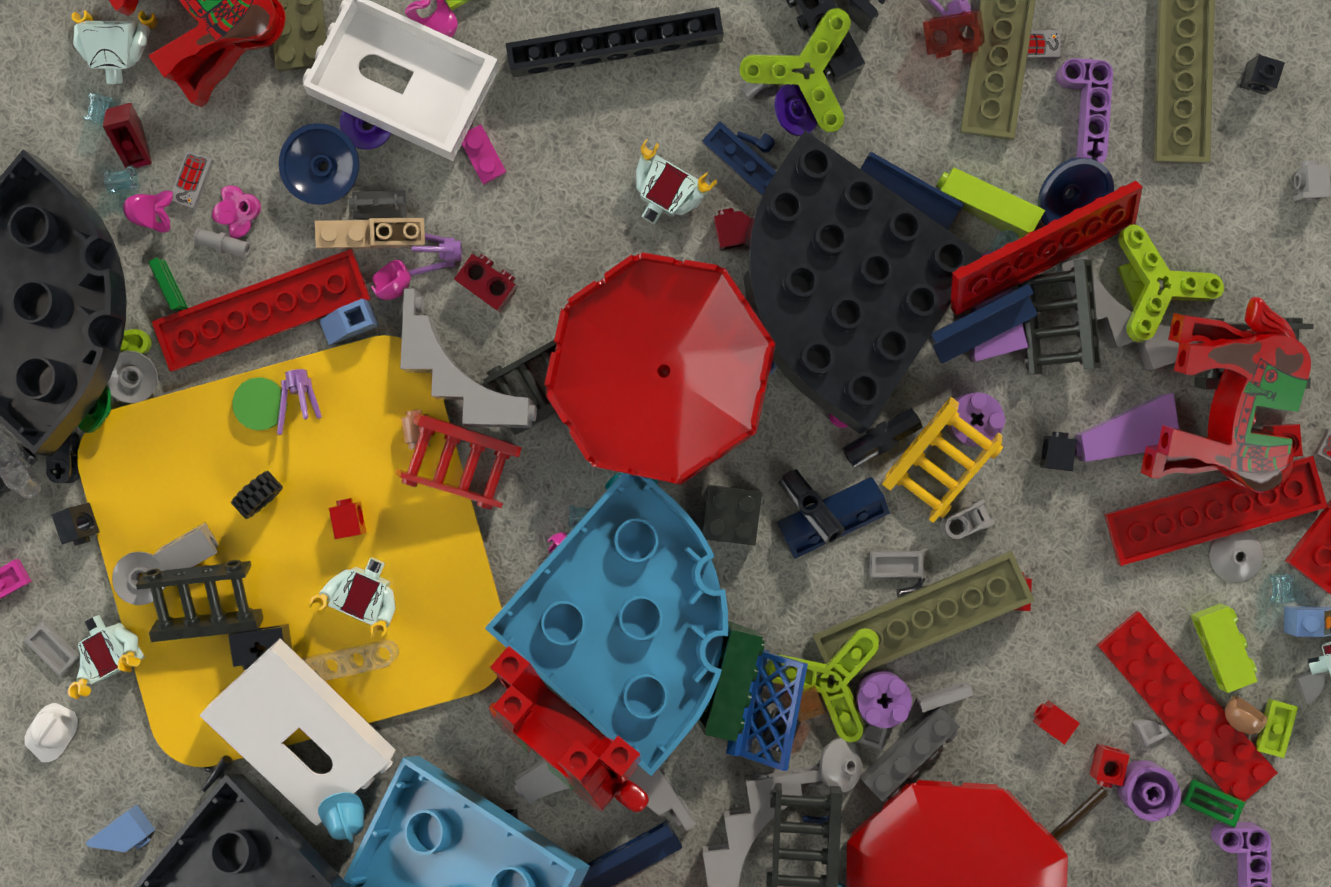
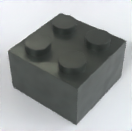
M708 484L702 529L705 539L755 546L762 492Z

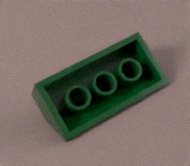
M728 621V636H723L721 656L718 668L722 669L720 678L709 703L697 722L705 735L736 742L738 734H742L745 719L742 717L744 709L748 708L751 702V692L749 690L751 682H755L758 675L756 663L758 656L763 654L765 641L762 640L763 636L758 631Z

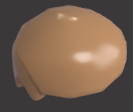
M1233 695L1225 707L1227 721L1230 726L1239 732L1256 734L1267 724V717L1237 695Z

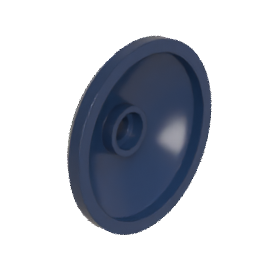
M315 123L297 129L286 139L280 151L279 172L285 187L296 198L309 204L326 205L342 199L353 188L359 174V156L354 143L344 132L328 124ZM323 162L328 164L326 171L320 170V165Z
M1087 157L1073 158L1058 165L1047 176L1039 192L1038 207L1045 210L1041 217L1043 224L1046 226L1051 221L1058 220L1075 209L1082 208L1094 202L1097 198L1114 192V181L1110 171L1102 163Z

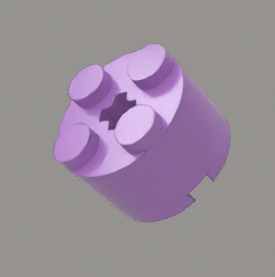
M979 392L964 394L955 399L959 402L957 411L959 417L968 424L973 420L971 415L979 416L977 419L978 425L972 424L971 426L989 440H992L998 432L1001 434L1006 420L1002 407L993 397ZM946 424L949 435L956 442L966 446L980 447L953 425L949 427Z
M883 669L870 671L859 681L855 688L854 699L856 705L869 724L880 728H890L908 718L912 706L911 693L907 685L895 673ZM885 693L888 698L885 699V703L881 704L877 699H880L882 697L881 694Z
M1152 761L1131 762L1127 766L1123 786L1118 785V795L1125 806L1138 817L1147 821H1159L1166 816L1172 815L1177 810L1181 801V790L1176 778L1169 771Z

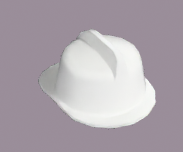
M57 703L45 706L28 728L25 735V746L41 762L56 760L64 752L78 728V719L75 712Z

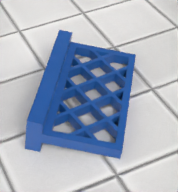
M764 650L762 656H758L757 659L758 675L756 681L751 682L749 690L751 692L750 705L744 709L742 717L745 719L743 732L738 734L736 742L728 740L726 754L742 756L781 771H788L808 664ZM768 659L773 661L777 669L770 676L765 669ZM791 666L798 668L796 679L793 682H790L785 672ZM780 675L785 687L777 693L772 680ZM766 685L772 697L764 702L761 692L762 687ZM788 692L792 702L791 706L785 709L780 697ZM775 702L780 714L772 719L767 706ZM759 712H762L767 722L761 728L756 723ZM783 718L787 728L786 733L781 736L775 723ZM768 728H770L775 738V741L767 745L762 735ZM754 738H757L762 748L756 754L750 752ZM777 745L782 752L780 762L774 760L770 751Z

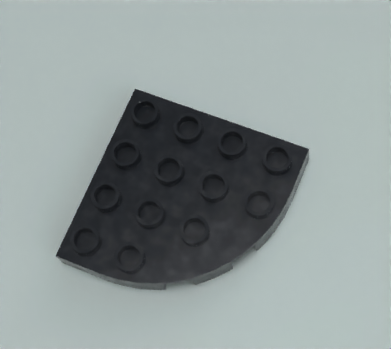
M805 130L768 183L751 217L745 245L749 246V270L743 277L746 300L776 343L772 360L783 375L814 403L861 434L870 429L950 305L952 272L978 260L982 254Z
M22 150L0 176V423L33 454L52 457L97 402L112 375L124 337L127 296L120 257L103 220L91 204L41 158Z
M226 774L133 887L350 886L243 774Z

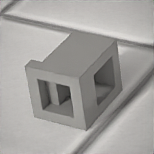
M1318 160L1301 162L1302 168L1297 169L1294 177V186L1298 189V195L1293 196V202L1320 201L1331 197L1330 165H1319Z

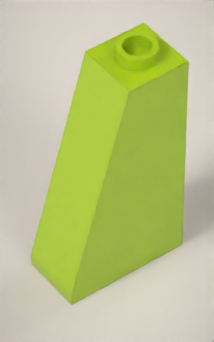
M955 167L949 173L943 172L936 184L940 191L964 204L963 210L1017 240L1034 231L1045 212L1044 209Z

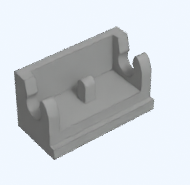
M205 522L160 547L155 552L154 557L163 571L190 568L218 552L216 547L219 545Z

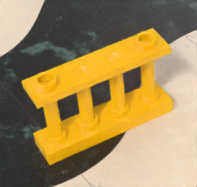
M951 396L889 469L882 482V485L890 491L896 484L898 486L902 485L933 509L929 517L932 523L938 517L944 518L952 507L950 503L987 460L990 457L995 459L1003 449L1001 445L1003 435L998 432L992 440H989L959 417L957 412L959 402ZM946 424L949 427L953 425L983 448L974 461L941 437L942 433L940 431ZM928 445L932 447L934 445L966 468L958 480H955L925 457L923 451ZM912 464L915 467L919 465L949 488L940 500L908 477L909 473H907V470Z

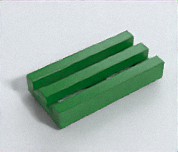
M159 258L150 260L148 264L170 309L175 311L187 309L188 306L166 260Z
M1192 779L1182 804L1232 827H1236L1245 802ZM1195 787L1238 806L1236 809L1194 791ZM1193 796L1201 801H1204L1210 805H1213L1219 809H1222L1228 813L1233 814V818L1230 819L1224 815H1221L1215 811H1212L1206 807L1190 801V799Z

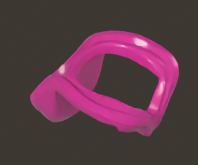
M431 0L415 1L405 9L407 18L448 37H452L457 30V18L445 3V0H436L437 8L435 12L426 18H421L416 10L428 7Z
M165 190L157 195L136 194L130 196L123 203L124 215L130 222L138 226L152 228L160 233H167L170 231L171 226L170 219L165 213L164 208L170 205L173 199V192ZM156 214L161 219L162 223L157 222Z

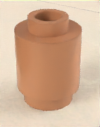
M422 410L407 411L406 417L401 418L404 441L408 443V449H415L420 435V431H418L420 426L414 424L413 419L415 413L422 414Z

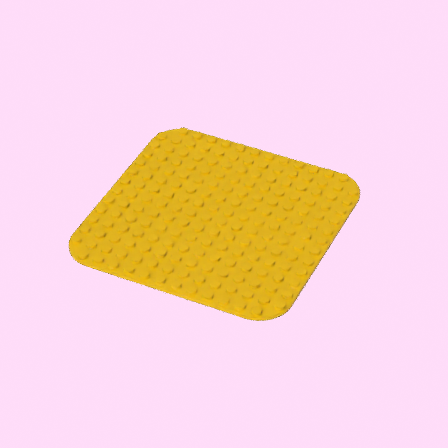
M387 335L374 336L119 407L110 411L109 416L105 418L102 425L96 431L84 433L79 445L77 458L80 478L87 503L90 502L100 531L96 535L121 624L137 635L138 647L145 656V658L140 660L139 666L134 667L149 724L158 745L174 760L193 767H211L217 765L225 755L230 756L232 761L244 758L199 715L245 670H243L242 666L233 667L229 634L151 642L149 631L155 621L158 620L154 601L145 605H133L125 602L114 589L112 575L117 562L125 555L139 551L154 555L160 547L205 522L219 545L216 547L218 552L193 567L225 564L231 560L251 561L252 566L246 578H242L249 608H262L264 618L259 628L289 624L292 650L367 723L469 696L482 691L496 680L497 675L490 669V666L503 653L506 647L490 634L485 627L502 609L472 499L419 483L417 487H412L401 483L402 478L395 474L397 469L408 471L415 450L408 449V443L404 441L401 418L406 417L407 411L422 410V414H428L429 417L450 423L444 400H437L431 396L432 373H407L400 369L402 338ZM295 369L307 370L308 378H311L312 388L322 415L320 419L316 417L307 392L305 393L308 419H303L299 395L290 394V390H288V407L282 435L277 434L278 425L266 430H253L246 428L238 421L233 412L232 400L235 391L241 383L250 378L263 377L273 380L281 386V381L286 380L285 372ZM435 431L434 436L431 435L432 439L429 440L430 446L426 449L418 475L433 479L446 442L444 439L445 434ZM456 445L443 483L458 487L464 470ZM269 471L283 488L266 507L249 519H245L231 504V501L251 480L256 479L263 472ZM352 498L353 503L361 502L367 533L334 539L329 508L337 506L336 501ZM371 557L385 563L379 577L390 581L389 588L393 590L396 609L390 625L386 627L387 638L383 641L381 639L383 631H376L372 638L370 632L372 625L329 607V602H326V607L322 614H317L320 607H322L318 602L312 604V607L309 608L311 598L319 595V592L330 579L344 570H351L355 567L365 570ZM231 579L215 581L222 611H238ZM204 582L189 584L196 614H211ZM177 585L166 586L163 594L169 616L172 618L185 617ZM257 645V648L262 649L263 652L266 650L265 646ZM298 728L282 743L288 746L310 740L311 738L302 729Z

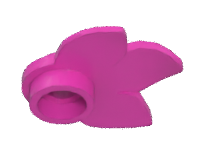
M230 185L221 189L223 201L214 206L211 216L215 222L229 226L230 237L239 239L250 231L252 220L261 212V203L254 195L244 194L239 187ZM245 203L248 204L247 211L244 209Z

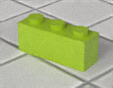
M1217 604L1191 614L1218 689L1229 693L1258 682L1255 675L1257 668L1246 652L1245 648L1248 647L1244 635L1238 631L1236 625L1238 618L1235 611L1227 605Z

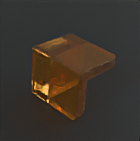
M815 686L804 689L802 692L798 713L800 722L825 713Z

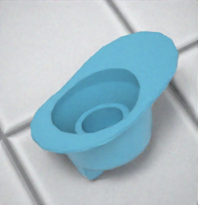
M341 792L327 797L320 803L318 814L329 835L336 840L347 839L352 844L354 836L359 834L364 828L365 809L361 799L356 794Z

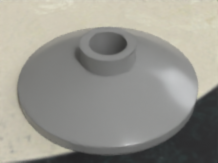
M120 352L112 375L107 383L111 395L125 403H137L146 400L154 393L157 387V370L152 361L139 352ZM129 372H136L137 379H132Z
M1247 531L1215 539L1210 548L1209 558L1213 570L1219 577L1229 582H1244L1252 578L1259 571L1263 561V550L1255 536ZM1238 552H1242L1243 559L1238 562L1236 555Z
M141 551L132 552L117 562L113 570L112 582L116 593L125 602L133 605H145L153 602L151 589L137 590L136 584L140 579L139 575L151 569L163 571L154 555Z
M842 738L832 740L825 747L820 760V772L825 785L829 789L830 786H841L842 792H847L859 781L863 761L858 746L854 742H847Z

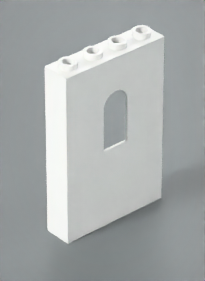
M343 0L339 7V16L336 22H332L327 30V39L324 45H320L315 53V62L312 68H308L303 76V86L309 96L454 161L499 70L498 59L370 0ZM368 55H377L414 72L403 95L365 78L359 71L361 60Z
M281 639L274 643L199 715L316 826L322 822L318 814V807L324 799L341 792L357 794L356 791L360 787L363 790L366 789L375 779L373 776L376 773L380 772L383 774L392 765L391 758L396 751ZM298 728L302 729L330 756L333 763L331 771L326 774L313 772L282 742Z

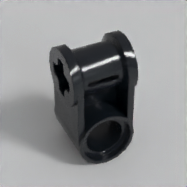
M72 432L52 457L46 456V474L49 480L54 483H74L80 477L77 461L80 438L76 432ZM62 469L66 470L64 474L61 473Z

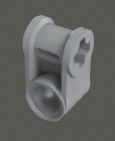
M984 498L977 499L945 516L940 523L943 535L948 538L962 539L993 525L995 521L989 517L986 511ZM956 519L960 524V529L957 533L952 534L949 524Z

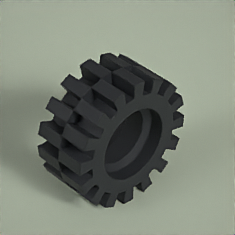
M265 471L258 475L256 479L251 480L248 485H245L232 499L231 504L245 519H249L266 507L279 494L283 486L269 471Z

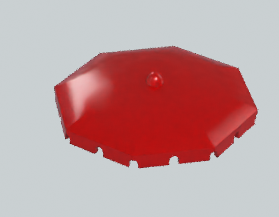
M641 252V254L635 256L631 254L604 273L605 277L597 282L594 280L567 299L568 303L560 311L554 338L556 350L551 352L544 386L547 387L546 392L548 395L546 396L562 422L570 429L569 433L586 461L590 462L593 467L681 485L757 434L776 343L726 268L715 264L691 260L680 261L673 257Z
M917 780L916 783H911L910 785L907 783L894 797L883 804V808L878 813L874 812L857 827L847 840L846 887H1067L1068 854L1063 849V846L1039 821L1036 822L1032 818L1031 813L1008 789L999 788L997 784L963 782V785L956 786L952 782Z

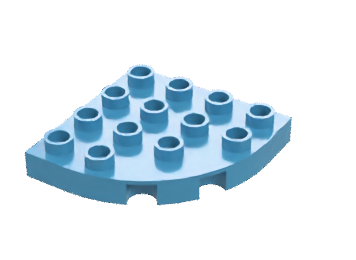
M622 473L486 625L485 629L506 648L510 646L530 662L544 682L606 737L615 740L619 736L637 750L641 758V762L638 765L652 776L701 717L714 693L722 669L718 668L721 656L723 636H728V607L725 589H720L716 570L711 560L714 558V554L691 517L650 478Z
M411 756L402 758L343 880L350 887H580L590 866L422 757Z

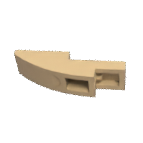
M424 218L315 221L316 249L356 250L425 245Z

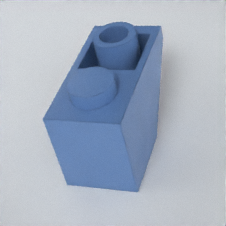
M360 299L340 307L319 320L330 346L379 326L370 302L365 299Z

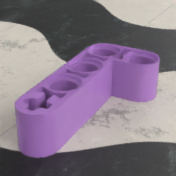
M1069 59L1057 70L1056 81L1064 88L1081 89L1076 157L1092 158V156L1087 155L1092 150V155L1096 156L1094 160L1103 163L1108 153L1113 68L1107 61ZM1066 68H1070L1075 72V79L1067 77ZM1093 70L1101 73L1102 81H1098L1093 77ZM1091 97L1099 99L1100 108H1096L1091 104ZM1089 123H1093L1098 127V135L1092 134L1089 131Z
M1223 822L1216 824L1211 830L1213 842L1226 852L1238 853V887H1271V838L1268 832L1252 822H1237L1236 827ZM1231 832L1230 839L1227 842H1223L1224 835ZM1257 832V838L1250 842L1251 835ZM1258 859L1257 865L1254 868H1250L1251 862Z

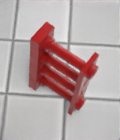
M416 412L413 423L420 426L418 430L420 435L408 471L396 470L395 474L402 478L401 483L412 487H417L419 483L478 501L477 506L492 510L493 506L502 508L503 503L493 497L506 459L509 460L510 455L519 458L522 447ZM436 431L445 434L444 439L446 442L434 477L430 479L420 476L418 473L431 435L434 436ZM460 440L470 442L469 447H471L459 486L456 487L443 483L456 443L459 444ZM487 447L495 450L494 455H496L482 495L469 491V487L481 452H484Z

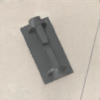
M406 191L352 192V198L349 199V207L353 209V219L406 217Z

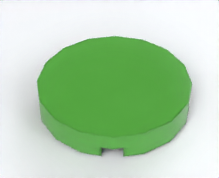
M263 377L250 378L241 383L235 391L232 400L233 412L238 421L246 428L253 430H266L278 425L282 387L275 381Z

